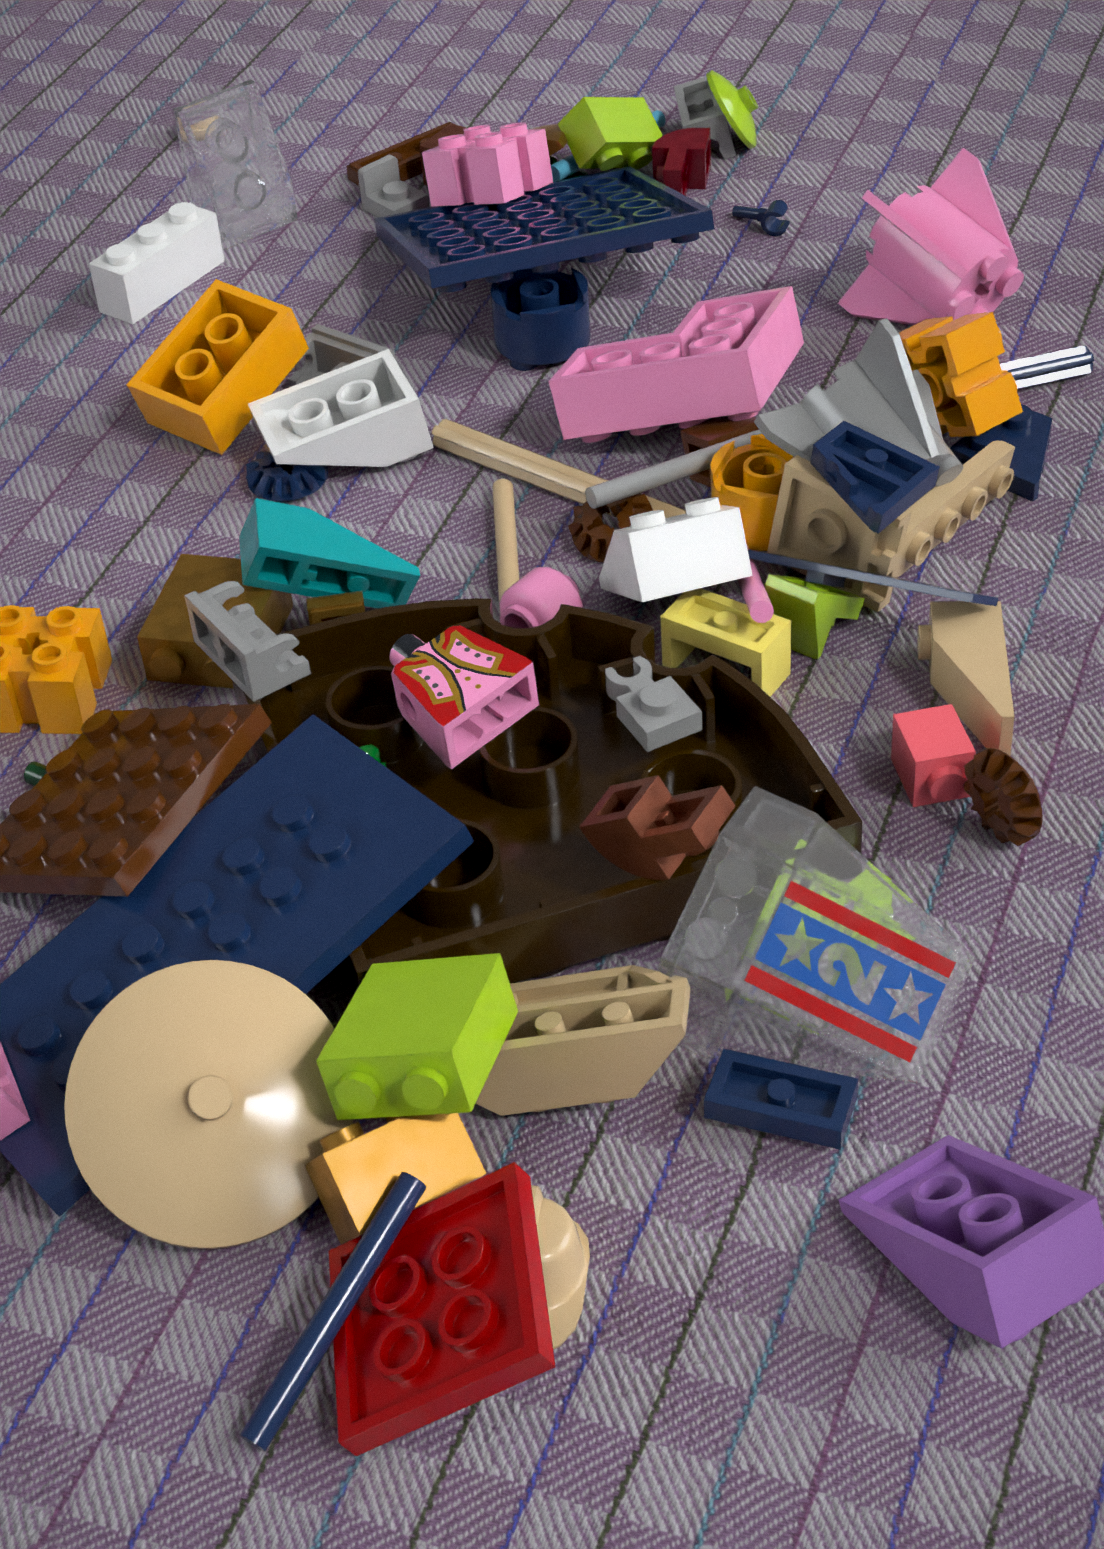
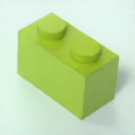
M583 97L558 123L560 130L564 132L567 138V144L579 169L600 168V170L606 171L612 168L630 166L638 170L652 161V146L657 139L663 136L644 97Z

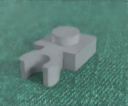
M641 656L633 658V677H622L612 667L605 669L606 692L612 700L616 701L617 717L647 752L702 730V711L671 676L654 682L652 666L647 659Z

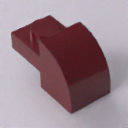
M710 128L680 129L667 133L657 139L652 146L653 179L685 196L688 189H706L711 170Z

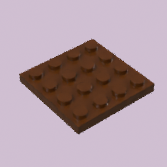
M225 703L217 706L202 707L184 705L177 708L149 709L147 707L137 710L119 711L105 709L92 715L82 725L81 731L83 733L67 750L60 752L49 761L45 769L47 773L33 789L23 793L13 801L9 807L10 814L0 824V892L128 897L272 722L261 705H230Z

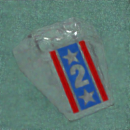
M755 786L720 832L661 956L657 971L669 977L677 975L687 978L690 986L686 1035L677 1046L702 1058L719 1060L722 1050L725 1048L836 1074L919 1083L975 961V956L817 813Z

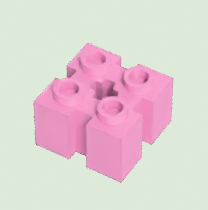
M525 122L501 126L499 132H491L490 125L465 128L463 130L464 134L439 138V146L422 152L431 207L456 206L474 202L475 205L502 204L523 196L524 191H535L553 183L545 129L527 130Z

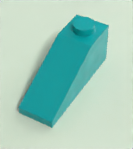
M255 498L239 535L242 583L246 586L309 597L362 591L364 606L379 609L405 605L420 578L419 567L310 508Z

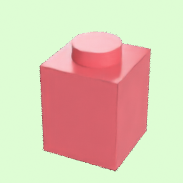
M948 704L893 714L891 760L912 806L918 807L971 797L964 791L963 784L968 780L965 775L964 765L974 759L976 751L953 705Z

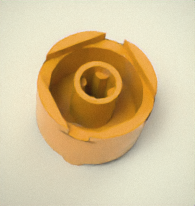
M763 434L752 435L751 444L735 448V440L725 444L714 454L711 461V498L719 497L720 505L740 508L746 544L750 550L758 551L768 550L785 463L794 458L766 439Z

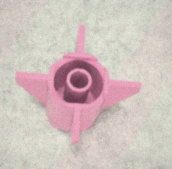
M965 148L961 149L931 188L925 185L917 186L922 192L917 193L913 197L904 192L888 206L867 190L862 199L881 215L869 236L876 242L873 248V255L866 250V259L869 265L838 302L840 306L854 317L873 320L887 318L890 322L915 325L925 319L952 316L954 321L967 314L993 312L1005 297L1013 295L1021 286L1024 274L1017 269L1018 259L981 162Z

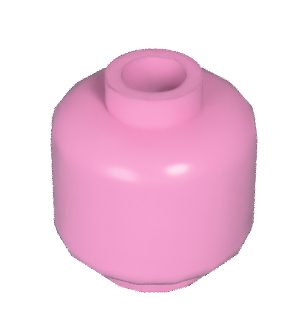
M550 567L534 568L503 593L499 602L500 623L513 628H532L543 625L551 620L558 612L561 604L583 608L579 589L569 576Z

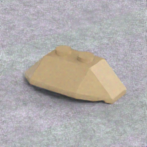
M629 965L510 983L518 1013L476 1104L500 1116L635 1098L686 1035L690 986L687 978L677 975L669 977L660 971Z

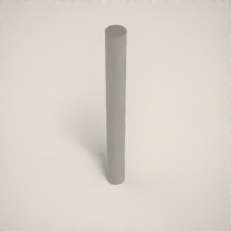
M758 429L594 485L586 489V500L589 506L595 509L711 469L712 458L722 446L734 440L735 448L751 444V436L762 434V432Z

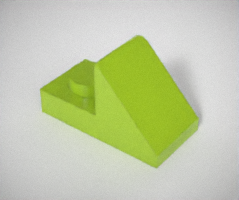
M769 574L765 583V589L774 609L773 614L791 620V650L813 659H819L831 626H834L836 619L858 620L865 598L834 586L807 582L805 578Z

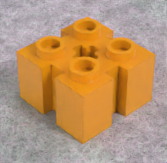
M993 312L967 314L954 321L952 316L925 319L899 332L911 370L917 369L930 386L942 435L948 432L950 437L978 436L1023 412L1017 393L1016 381L1011 372L1001 369L998 355L1004 353L1005 350L1001 331L996 324Z
M15 605L0 607V733H20L23 724H39L41 733L44 734L83 733L81 731L82 725L94 714L97 705L93 689L103 688L112 663L111 651L100 608L61 606L50 611L47 616H36L34 607H19Z

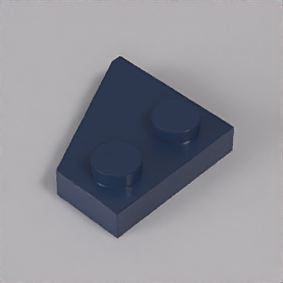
M1021 404L1022 413L978 436H965L950 447V450L963 465L992 441L1000 440L1015 446L1010 468L1014 470V477L1007 491L1030 501H1035L1039 494L1040 479L1044 470L1046 450H1048L1053 418L1033 411L1028 406Z
M846 421L841 422L813 444L810 460L812 466L867 527L877 534L936 485L940 466Z

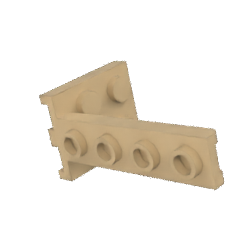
M1000 440L992 441L963 464L962 472L953 481L941 486H935L879 534L867 527L812 466L810 461L796 455L785 463L767 553L898 578L913 565H921L929 552L938 544L949 542L961 525L969 519L975 520L982 512L984 506L995 497L1000 499L1005 495L1014 477V470L1010 468L1015 446ZM790 567L804 575H807V570ZM846 578L844 588L836 587L865 598L863 605L876 612H879L890 602L893 587L849 578Z

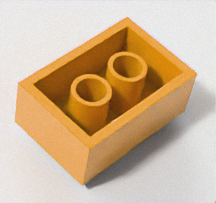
M215 279L126 385L148 424L222 455L253 418L248 403L271 395L307 352L309 347L292 308Z

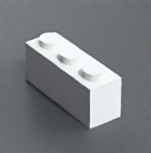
M177 203L171 206L169 211L151 223L141 226L136 233L119 244L109 247L104 254L90 262L89 268L99 312L130 324H135L224 262L217 215L215 212L197 207L192 203Z

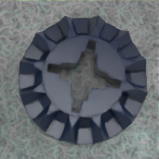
M267 451L257 452L256 460L246 464V481L249 490L256 496L271 501H292L306 497L320 489L328 478L327 465L276 464L271 452ZM284 470H290L292 474L288 475L287 471Z

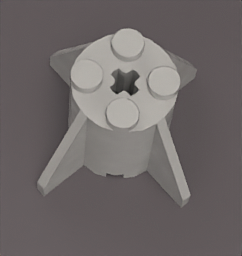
M887 318L878 321L854 361L846 363L833 371L838 381L831 384L825 391L817 383L800 403L759 414L754 421L766 439L793 457L798 455L808 461L811 460L813 444L841 422L846 421L940 466L935 486H941L953 481L963 470L961 462L943 441L930 386L917 369L911 370L900 334Z

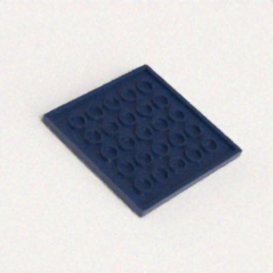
M630 166L556 181L535 191H524L523 196L507 203L475 205L474 202L456 206H433L374 218L377 237L431 288H437L438 292L441 293L462 290L467 287L466 281L485 278V282L488 283L507 281L514 277L513 271L532 268V272L535 273L554 271L561 267V261L578 258V261L581 263L597 262L606 259L607 252L624 248L626 253L645 252L653 249V242L671 239L672 243H688L698 240L700 238L699 232L714 230L713 213L710 208Z

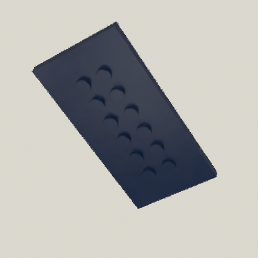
M314 714L311 715L194 816L128 897L102 896L0 984V1042L30 1117L29 1122L0 1141V1152L60 1217L90 1190L74 1160L68 1141L64 1105L68 1074L76 1049L86 1030L95 1017L114 997L131 984L153 972L176 964L203 960H222L249 964L285 979L306 994L474 842L466 825Z

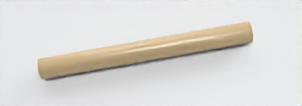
M498 479L492 486L499 602L503 593L519 580L513 484L508 479Z

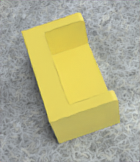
M702 588L683 592L660 616L662 666L677 668L695 648H699L750 667L751 681L756 683L770 697L791 674V620L773 614L772 618L765 623L755 622L751 618L746 604Z

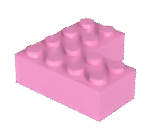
M792 286L699 301L673 333L578 348L548 381L563 440L581 437L583 442L592 443L610 437L613 432L629 430L631 435L639 436L658 430L661 425L678 423L680 428L685 429L702 423L709 418L728 416L729 420L740 421L756 416L804 344Z

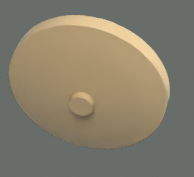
M222 960L192 961L158 970L139 979L114 997L95 1017L81 1039L70 1066L64 1103L65 1124L72 1154L83 1178L95 1196L120 1221L145 1236L169 1245L207 1250L231 1248L257 1241L279 1231L303 1214L319 1197L305 1168V1164L325 1153L319 1140L353 1124V1119L337 1120L316 1062L335 1028L314 1001L299 988L267 970L249 964Z

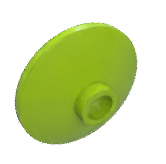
M713 70L706 73L707 81L724 116L741 141L749 149L754 148L757 145V139L751 112L758 109L755 98L746 85L737 89L719 73Z

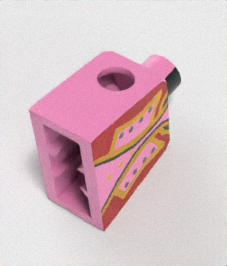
M461 625L449 627L428 643H424L413 634L403 635L394 643L390 651V662L394 665L391 676L397 705L402 716L450 769H453L539 706L533 662L527 657Z

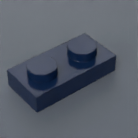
M723 1048L704 1098V1118L841 1150L858 1098L859 1079Z

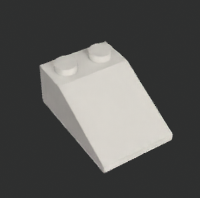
M389 349L248 403L250 412L276 464L387 467L397 462L409 461L418 454L434 448L419 398Z
M713 497L684 504L686 514L665 518L664 510H656L629 517L630 527L614 530L599 576L601 589L640 602H646L753 576L740 508L720 505L719 497Z

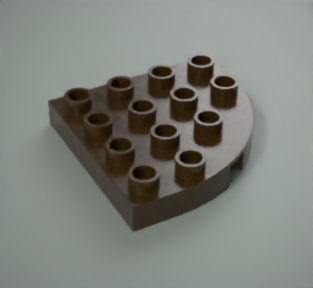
M473 598L426 601L383 607L276 634H292L299 640V645L292 650L298 656L303 655L309 661L311 674L254 702L232 680L237 705L260 704L272 722L254 744L259 760L314 714L357 747L369 744L376 746L380 752L381 763L385 762L386 768L465 824L474 840L465 851L341 962L353 995L370 966L376 963L500 953L509 983H515L528 978H544L561 972L567 966L649 941L673 939L688 929L767 905L786 904L791 901V899L784 896L791 881L816 891L855 879L860 875L862 820L808 739L785 710L756 683L714 655L709 656L699 664L685 668H669L657 665L655 663L654 627L606 612L561 604L556 615L543 625L532 628H513L502 625L493 618L491 599ZM461 625L527 657L533 662L539 706L453 769H450L402 716L397 705L391 676L394 665L390 662L389 656L394 643L403 635L413 634L424 643H428L449 627ZM641 656L647 659L652 666L654 682L671 676L702 711V730L647 752L617 717L616 701L612 700L606 692L605 669L612 667L622 677H633V658ZM659 775L672 796L722 785L733 801L735 808L719 829L720 836L709 849L695 856L686 855L668 880L646 879L626 872L608 861L591 845L579 828L610 786Z

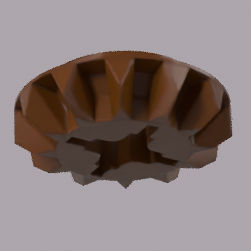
M639 493L595 509L591 508L587 501L582 506L573 507L574 521L568 527L574 545L586 558L604 563L615 529L604 524L602 515L604 513H611L612 516L617 517L620 529L630 527L629 517L653 511L646 495Z
M988 748L974 755V759L964 765L965 775L968 780L963 784L964 791L972 798L973 805L971 810L977 811L982 818V827L984 829H993L996 839L1001 843L1011 841L1015 845L1020 846L1035 838L1041 830L1043 815L1038 790L1028 772L1011 756L998 749Z

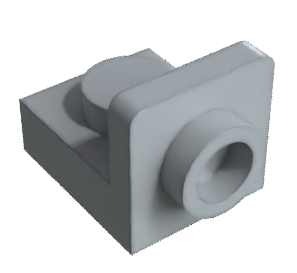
M387 155L358 170L362 209L379 218L429 207L427 194L400 180L398 159L396 157Z

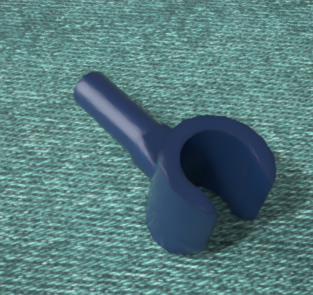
M782 200L773 201L768 209L734 206L732 210L734 217L760 221L762 229L770 236H781L790 224L788 220L776 218L784 216L788 209L787 204Z

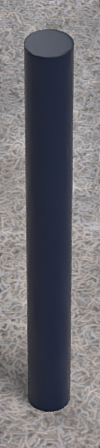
M401 1172L242 1429L239 1436L254 1447L266 1452L427 1187L416 1177L406 1172Z

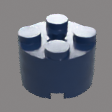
M532 268L513 271L514 277L503 281L498 286L497 283L491 285L490 294L495 346L503 356L510 359L512 368L520 371H529L538 365L566 362L578 348L587 347L591 334L588 283L585 276L578 270L571 268L572 275L558 272V269L550 272L535 273L532 272Z

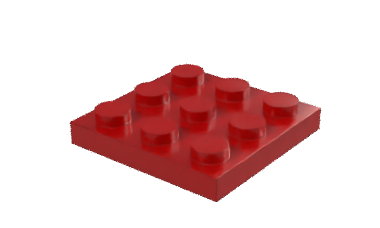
M515 1162L413 1210L333 1340L338 1443L355 1456H359L556 1367L531 1179ZM362 1235L328 1251L330 1287Z

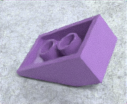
M950 1135L945 1136L839 1199L842 1213L951 1323L1001 1349L1012 1342L1024 1338L1031 1329L1065 1307L1079 1302L1088 1292L1104 1282V1227L1097 1197Z

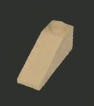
M965 601L930 602L929 625H918L917 635L918 660H929L930 684L948 704L953 705L957 715L986 749H998L1011 756L1014 709L1001 601H998L997 606Z

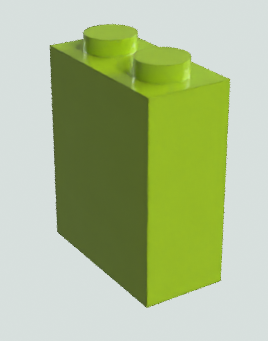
M500 953L376 963L370 966L316 1060L337 1120L472 1112L518 1013Z

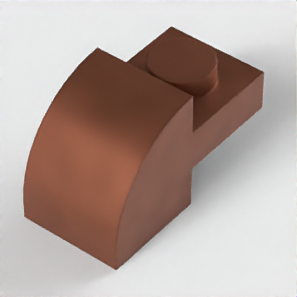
M659 775L610 786L579 828L591 845L617 867L646 879L668 880L686 855H698L709 849L720 836L719 829L731 814L735 805L722 785L672 796Z

